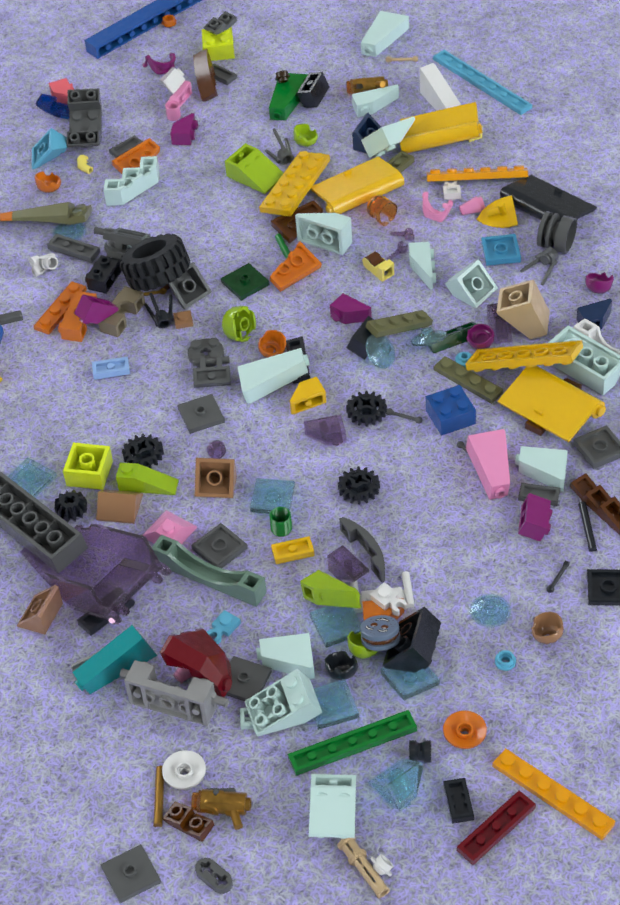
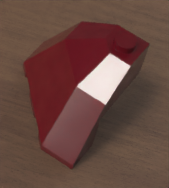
M202 628L196 629V631L181 632L179 635L173 634L168 636L160 651L166 665L188 669L192 677L204 678L213 682L217 696L225 698L232 686L231 666L225 652Z

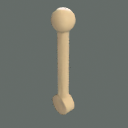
M387 56L386 62H416L418 61V57L414 56L413 58H391L390 56Z

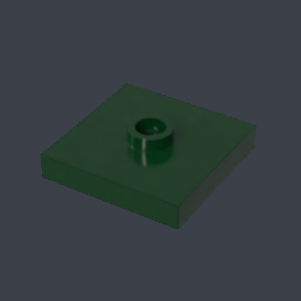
M250 263L221 278V283L241 301L270 285L269 280Z

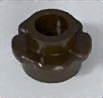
M287 70L275 73L276 81H279V83L288 82L290 75H288Z

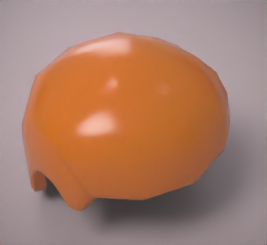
M41 171L34 176L37 188L41 192H54L61 185L60 177L54 175L53 172L50 175H46L44 171Z
M267 330L258 342L259 352L267 358L284 353L286 348V337L277 330Z

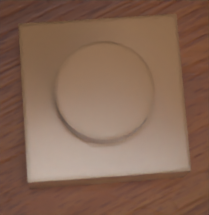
M191 310L173 313L176 329L193 326Z

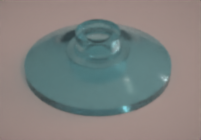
M59 223L53 230V237L55 234L80 240L86 234V226L83 223L71 225Z
M426 327L421 330L422 333L411 339V344L413 346L432 345L444 340L447 334L445 331L432 330V327Z
M372 334L368 337L366 352L370 361L382 369L390 367L395 360V350L391 341L386 336L376 338Z
M495 594L481 595L470 605L471 618L483 627L494 628L501 626L508 621L511 615V607L507 600Z

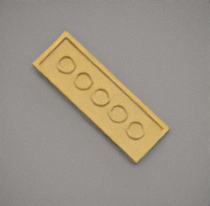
M300 151L259 206L260 212L291 217L330 162V155Z
M582 340L477 349L465 365L467 371L474 370V372H480L484 369L495 371L507 367L515 369L519 366H526L527 368H532L536 365L552 366L557 363L568 365L580 353L583 343Z

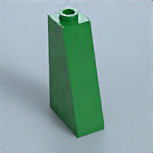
M288 73L290 75L288 82H276L269 105L270 120L286 121L300 103L297 92L308 74Z

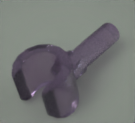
M406 228L402 232L391 231L392 236H405L406 241L414 240L412 228Z
M403 241L398 242L397 250L388 256L387 259L391 260L399 254H405L408 245L403 246Z

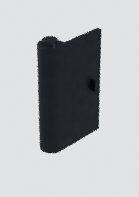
M533 175L508 184L500 191V198L512 195L514 207L540 220L546 211L552 212L553 215L555 213L559 214L560 220L564 215L577 218L578 220L597 209L596 206Z

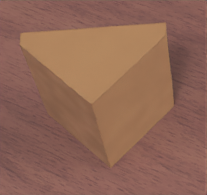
M196 458L195 496L233 498L237 479L235 459Z
M107 489L98 491L96 520L135 524L143 493Z
M54 585L35 594L18 622L17 627L46 634L63 604L59 587Z

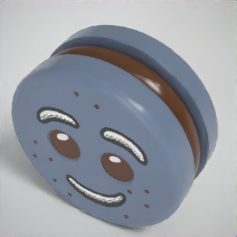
M373 616L364 620L360 626L361 641L367 649L384 651L395 647L400 641L399 623L391 616Z

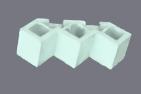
M141 157L139 168H123L122 179H105L104 195L106 206L124 205L157 184L160 173L158 157Z

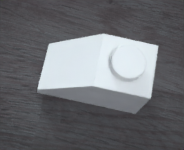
M174 67L159 79L167 90L173 94L185 81L183 78L184 73L179 68L175 69Z

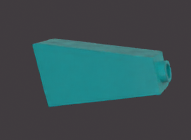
M131 625L72 673L77 678L74 682L81 691L85 689L89 694H92L120 678L122 668L130 670L135 660L148 662L155 658L157 654L136 628Z

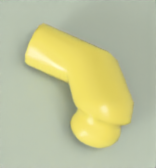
M83 154L79 155L77 158L78 169L87 174L93 172V167L87 165L89 158Z

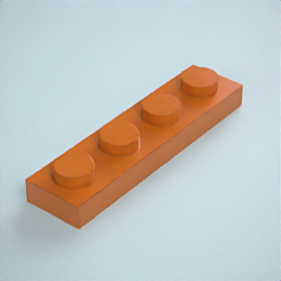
M71 281L34 324V330L49 335L64 318L65 310H68L70 300L74 297L76 291L86 292L87 287Z

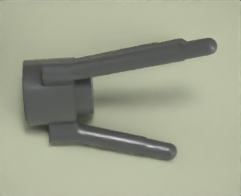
M273 128L274 135L281 148L278 150L277 156L267 149L265 152L275 159L278 164L291 163L294 156L292 155L288 139H284L285 148L276 129Z
M548 247L546 250L535 255L536 259L522 268L520 272H524L539 261L545 265L550 264L541 282V285H544L553 267L558 263L556 260L558 257L557 251L552 247Z

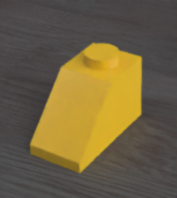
M317 376L299 382L290 399L292 415L326 403V391Z

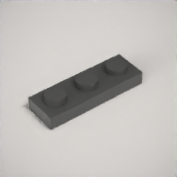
M55 234L47 244L49 250L90 263L100 254V248L59 234Z

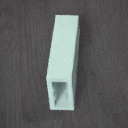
M380 11L361 41V54L378 56L409 29V16Z
M299 348L238 366L242 393L246 403L255 402L308 373L307 365H310L307 354L304 355L302 349Z

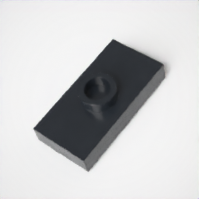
M459 778L443 781L452 824L474 820L466 779Z

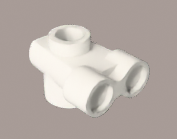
M54 253L43 256L35 255L29 258L33 276L38 277L47 269L54 270L57 268L58 259Z

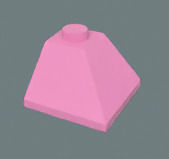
M166 510L142 537L155 544L162 534L183 544L197 529V526Z

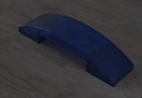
M41 93L36 102L38 108L55 117L69 119L70 111L68 104L57 102L55 96Z

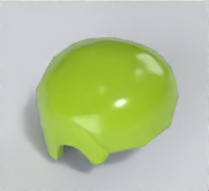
M298 124L293 128L294 141L300 146L309 147L318 140L316 129L312 131L309 124Z
M351 631L347 636L349 651L356 658L366 659L377 654L378 651L370 650L363 646L361 632L355 634L354 631Z

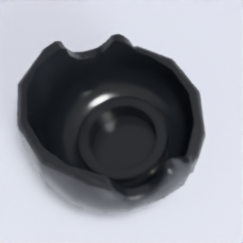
M346 651L334 652L324 659L328 675L336 680H347L353 677L358 670L355 656L353 655L350 658Z

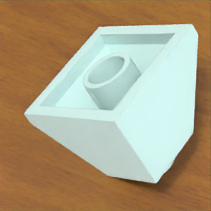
M479 259L456 273L445 283L454 297L474 308H477L498 289Z

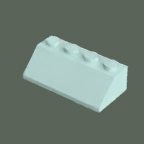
M568 325L548 343L582 340L583 348L571 364L562 365L557 363L552 366L599 394L605 395L615 386L620 377V355Z

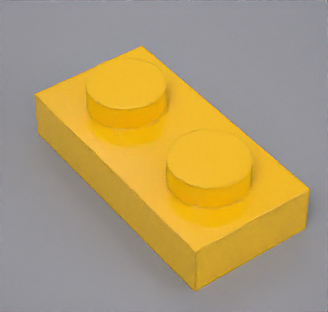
M310 536L271 544L276 565L315 556Z

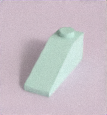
M397 84L352 94V106L357 117L365 116L366 113L374 114L399 98V86Z

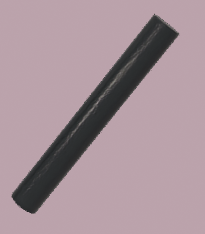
M582 501L578 505L589 552L597 551L587 504Z

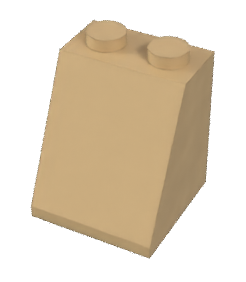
M534 279L500 288L497 314L529 339L547 335L550 311Z

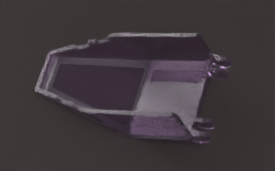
M91 524L87 528H83L82 525L74 527L82 533L88 548L59 574L26 547L20 551L23 557L50 587L54 585L59 587L62 600L70 608L108 620L116 625L122 621L116 612L118 611L121 615L127 616L130 611L124 604L150 579L158 584L163 581L161 575L157 573L158 571L166 576L171 574L170 568L158 560L145 536L99 524Z

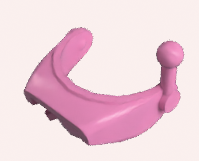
M423 192L424 216L438 222H443L453 206V201L449 200L448 203H443L442 207L445 210L441 212L434 209L429 203L428 192Z

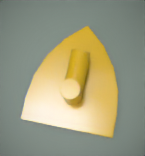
M512 195L500 198L487 205L476 220L496 228L518 226Z

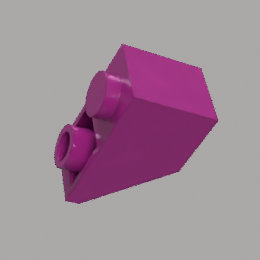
M194 113L173 123L170 132L172 145L191 146L192 140L196 138L195 130L198 129V120H195Z

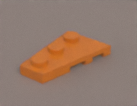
M148 138L112 160V166L121 174L123 173V168H139L141 157L157 156L160 152V146Z
M299 241L296 248L288 254L287 259L271 274L270 281L281 292L320 269L322 263Z

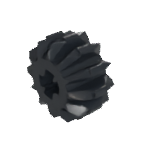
M66 490L65 494L59 493V498L55 499V513L62 519H65L67 523L71 518L76 522V517L83 518V513H87V500L81 492H76L75 490L68 492Z

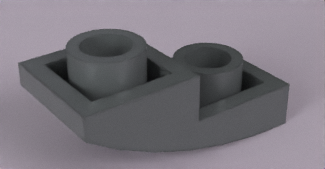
M224 11L218 19L213 17L204 26V29L217 35L229 29L238 20L236 16Z

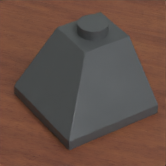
M194 262L190 263L189 269L180 278L168 283L184 310L212 292Z

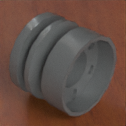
M546 211L538 227L537 246L548 248L554 244L556 251L568 253L576 235L577 218L564 215L560 220L559 214L555 213L553 215L552 212Z

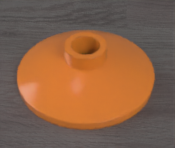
M466 710L457 711L445 720L443 734L445 739L454 747L470 749L484 741L487 734V726L484 719L477 713Z

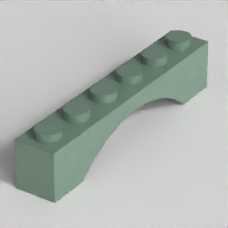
M162 534L151 547L154 564L255 607L258 606L267 593L265 577L248 570L230 571L216 567L195 556L178 541Z

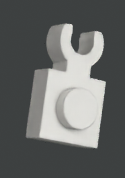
M454 180L453 183L444 181V200L454 201L461 199L460 185H457V180Z
M385 582L370 594V600L383 610L390 607L395 616L400 615V610L397 607L407 609V602L399 599V593Z

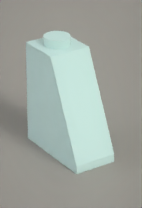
M521 446L520 454H516L515 465H519L518 472L545 485L560 488V491H564L568 450Z
M309 633L259 639L260 648H256L257 660H262L263 666L288 674L298 669L308 678H315Z

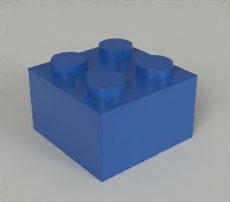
M461 385L425 396L426 412L441 436L476 424V409Z

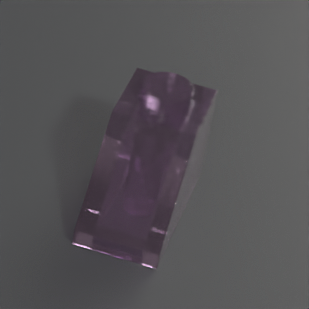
M498 303L488 304L487 322L494 331V344L512 342L510 324L497 314Z
M341 414L304 421L305 436L327 446H338L346 443V430Z
M344 545L327 555L328 571L344 583L355 582L369 572V569Z

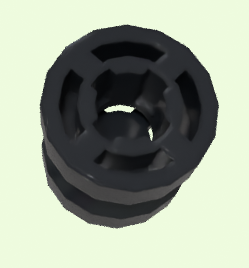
M409 740V763H416L418 760L431 763V740H424L422 743H418L416 740Z

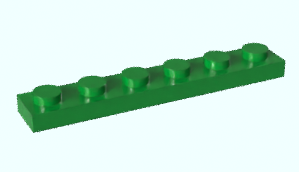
M406 710L289 753L288 760L297 776L417 732V725L410 711Z

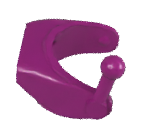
M170 53L171 61L158 62L153 60L150 55H147L142 65L147 67L149 64L156 74H166L174 67L176 56L174 53Z

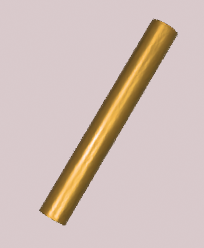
M163 766L156 767L154 827H162Z

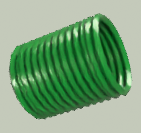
M281 506L272 509L269 514L271 532L278 537L289 535L292 530L291 512L286 507Z

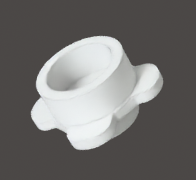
M380 854L377 858L373 856L370 858L374 863L372 867L378 874L392 875L390 870L394 866L387 857Z

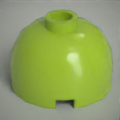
M236 306L225 312L222 319V329L229 339L237 342H246L251 337L248 334L255 330L256 318L254 312L248 309L249 307ZM241 331H246V335L242 336Z

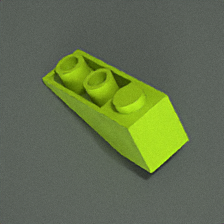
M320 570L300 581L303 597L316 605L348 608L361 607L360 594L356 588Z

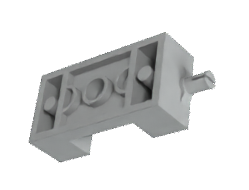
M135 660L130 670L122 668L120 672V677L125 678L124 682L130 704L208 726L217 705L227 707L229 703V698L217 696L213 682L204 678L193 677L187 690L157 681L155 667L148 662Z

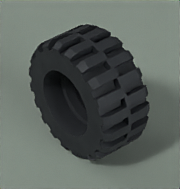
M160 234L156 237L142 240L122 254L119 264L130 288L137 291H148L149 289H157L160 286L163 287L180 278L189 269L190 258L179 236L175 234Z

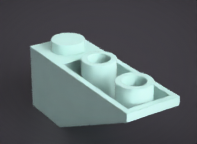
M430 242L409 243L410 267L431 290L433 289V283H436V272L432 273V271H435V260L431 261V259H434V249H430Z

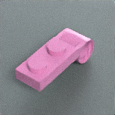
M185 80L165 104L168 120L177 121L181 118L180 107L192 94L190 81Z

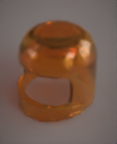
M376 195L368 201L367 212L372 218L376 216L377 222L382 226H386L389 223L381 222L380 214L387 215L388 220L391 222L396 216L397 205L383 195Z

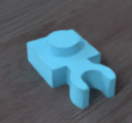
M224 610L212 623V628L214 629L208 630L207 633L211 637L217 636L214 641L219 644L222 640V635L224 634L229 637L241 624V619Z

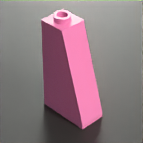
M501 429L468 435L466 450L489 500L507 496L510 487L505 430Z

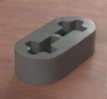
M201 858L197 861L195 865L197 877L218 894H225L232 889V877L225 869L210 858ZM204 866L205 868H207V867L209 866L210 872H211L212 874H210V873H209L208 871H206V870L202 872V868H201V867ZM216 877L221 881H224L226 879V885L220 884L218 886V880L216 879Z

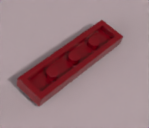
M519 790L457 846V852L472 865L476 864L534 811L536 804Z

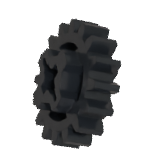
M365 391V394L358 392V396L352 395V400H347L346 413L348 418H351L352 423L358 421L359 426L365 423V426L368 427L369 423L375 425V421L382 422V417H386L387 404L386 400L382 399L381 394L375 396L374 391L371 394H368V391Z
M144 434L141 437L135 435L134 440L128 439L129 444L123 445V459L127 463L141 464L152 468L151 465H158V460H162V455H164L162 442L158 441V437L152 439L151 434L148 437H145Z
M360 466L357 467V470L350 468L349 473L344 471L343 476H339V495L343 496L345 501L350 499L351 504L354 501H357L358 505L361 504V501L368 503L369 498L374 500L375 495L379 494V476L374 475L373 470L368 472L367 467L363 470H360Z

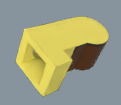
M374 251L362 259L364 267L382 282L394 275V262L390 259L385 260L378 252Z

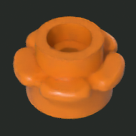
M165 15L162 25L164 27L175 26V17L173 15Z

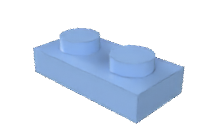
M128 357L92 362L94 380L129 375Z

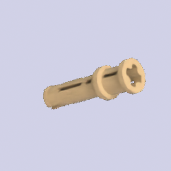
M356 837L341 839L337 844L338 849L343 850L348 857L350 865L356 866L365 881L375 892L377 898L380 899L388 894L390 891L389 887L386 886L366 858L367 853L359 847L355 841Z

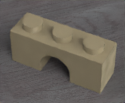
M127 286L112 301L119 308L118 311L98 323L100 332L119 337L127 327L124 313L136 315L144 306L143 292Z

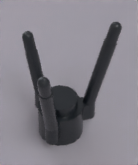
M150 293L156 315H154L147 303L144 304L146 310L154 320L156 327L162 329L169 327L171 321L174 320L172 315L173 296L169 295V311L166 312L165 310H159L153 293Z

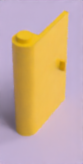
M468 103L414 116L415 121L400 142L401 151L412 153L480 137L483 129L481 123L479 124L477 103Z
M377 156L313 185L310 190L326 202L327 206H325L327 213L342 214L403 186L405 182L399 170Z
M537 365L532 368L525 367L497 401L502 406L568 443L590 416L597 419L603 416L606 410L605 403L602 400Z

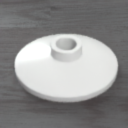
M188 750L173 753L165 760L162 767V775L165 782L169 786L180 790L195 787L203 780L206 773L204 759L196 752ZM182 772H188L186 775H181Z

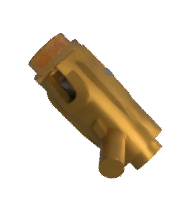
M384 76L346 81L347 94L351 95L388 86V79H384Z
M207 788L193 792L191 807L193 810H197V813H209L216 816L225 814L231 817L234 829L239 830L243 827L240 815H246V811L251 810V798L247 796V793L236 792L235 788Z

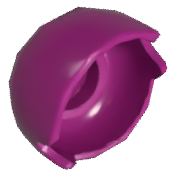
M605 272L600 275L589 273L586 275L585 284L591 292L604 294L610 290L614 276L611 275L608 278Z
M481 323L469 329L466 338L473 349H485L493 344L494 331L490 326Z

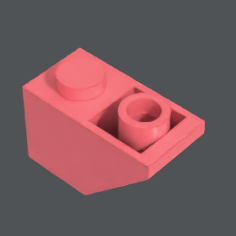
M67 78L50 82L49 88L54 102L68 106L67 92L68 90H74L72 83L69 84Z

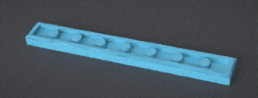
M442 50L433 56L434 61L518 114L522 115L532 109L531 103L448 51Z

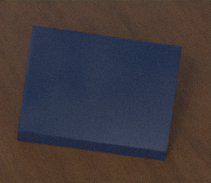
M369 113L365 114L352 132L353 150L366 154L367 152L361 140L381 128Z

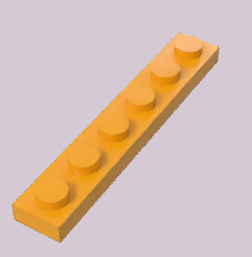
M516 165L514 168L498 166L497 169L481 167L480 170L468 167L462 171H457L456 168H449L447 171L431 169L430 172H427V182L528 177V169L524 168V165Z
M505 748L492 763L493 768L599 839L603 840L615 826V820Z

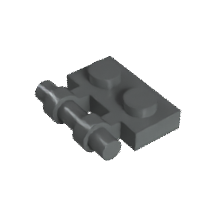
M216 355V357L209 358L200 356V358L193 359V366H200V368H193L194 388L231 385L230 366H223V364L230 363L229 356ZM217 364L215 367H206V365Z

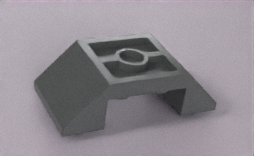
M100 89L68 90L67 104L70 112L67 147L99 146L102 141Z

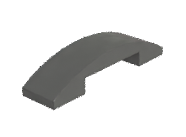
M344 517L339 518L340 531L350 543L355 540L359 541L371 556V570L382 583L385 582L384 557L374 537L356 522Z

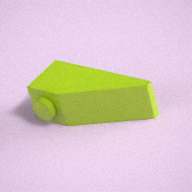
M120 462L116 475L119 491L175 495L179 483L177 478L135 463Z

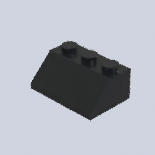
M424 606L398 622L400 641L395 647L387 650L382 665L384 668L415 673L422 668L426 669L431 664L437 637L440 633L441 621Z

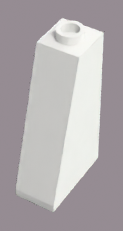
M434 63L420 67V93L436 111L461 105Z

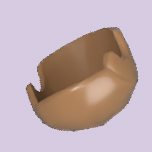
M551 611L543 612L534 617L533 627H531L534 639L544 644L554 643L559 640L563 635L564 627L562 618L558 613Z

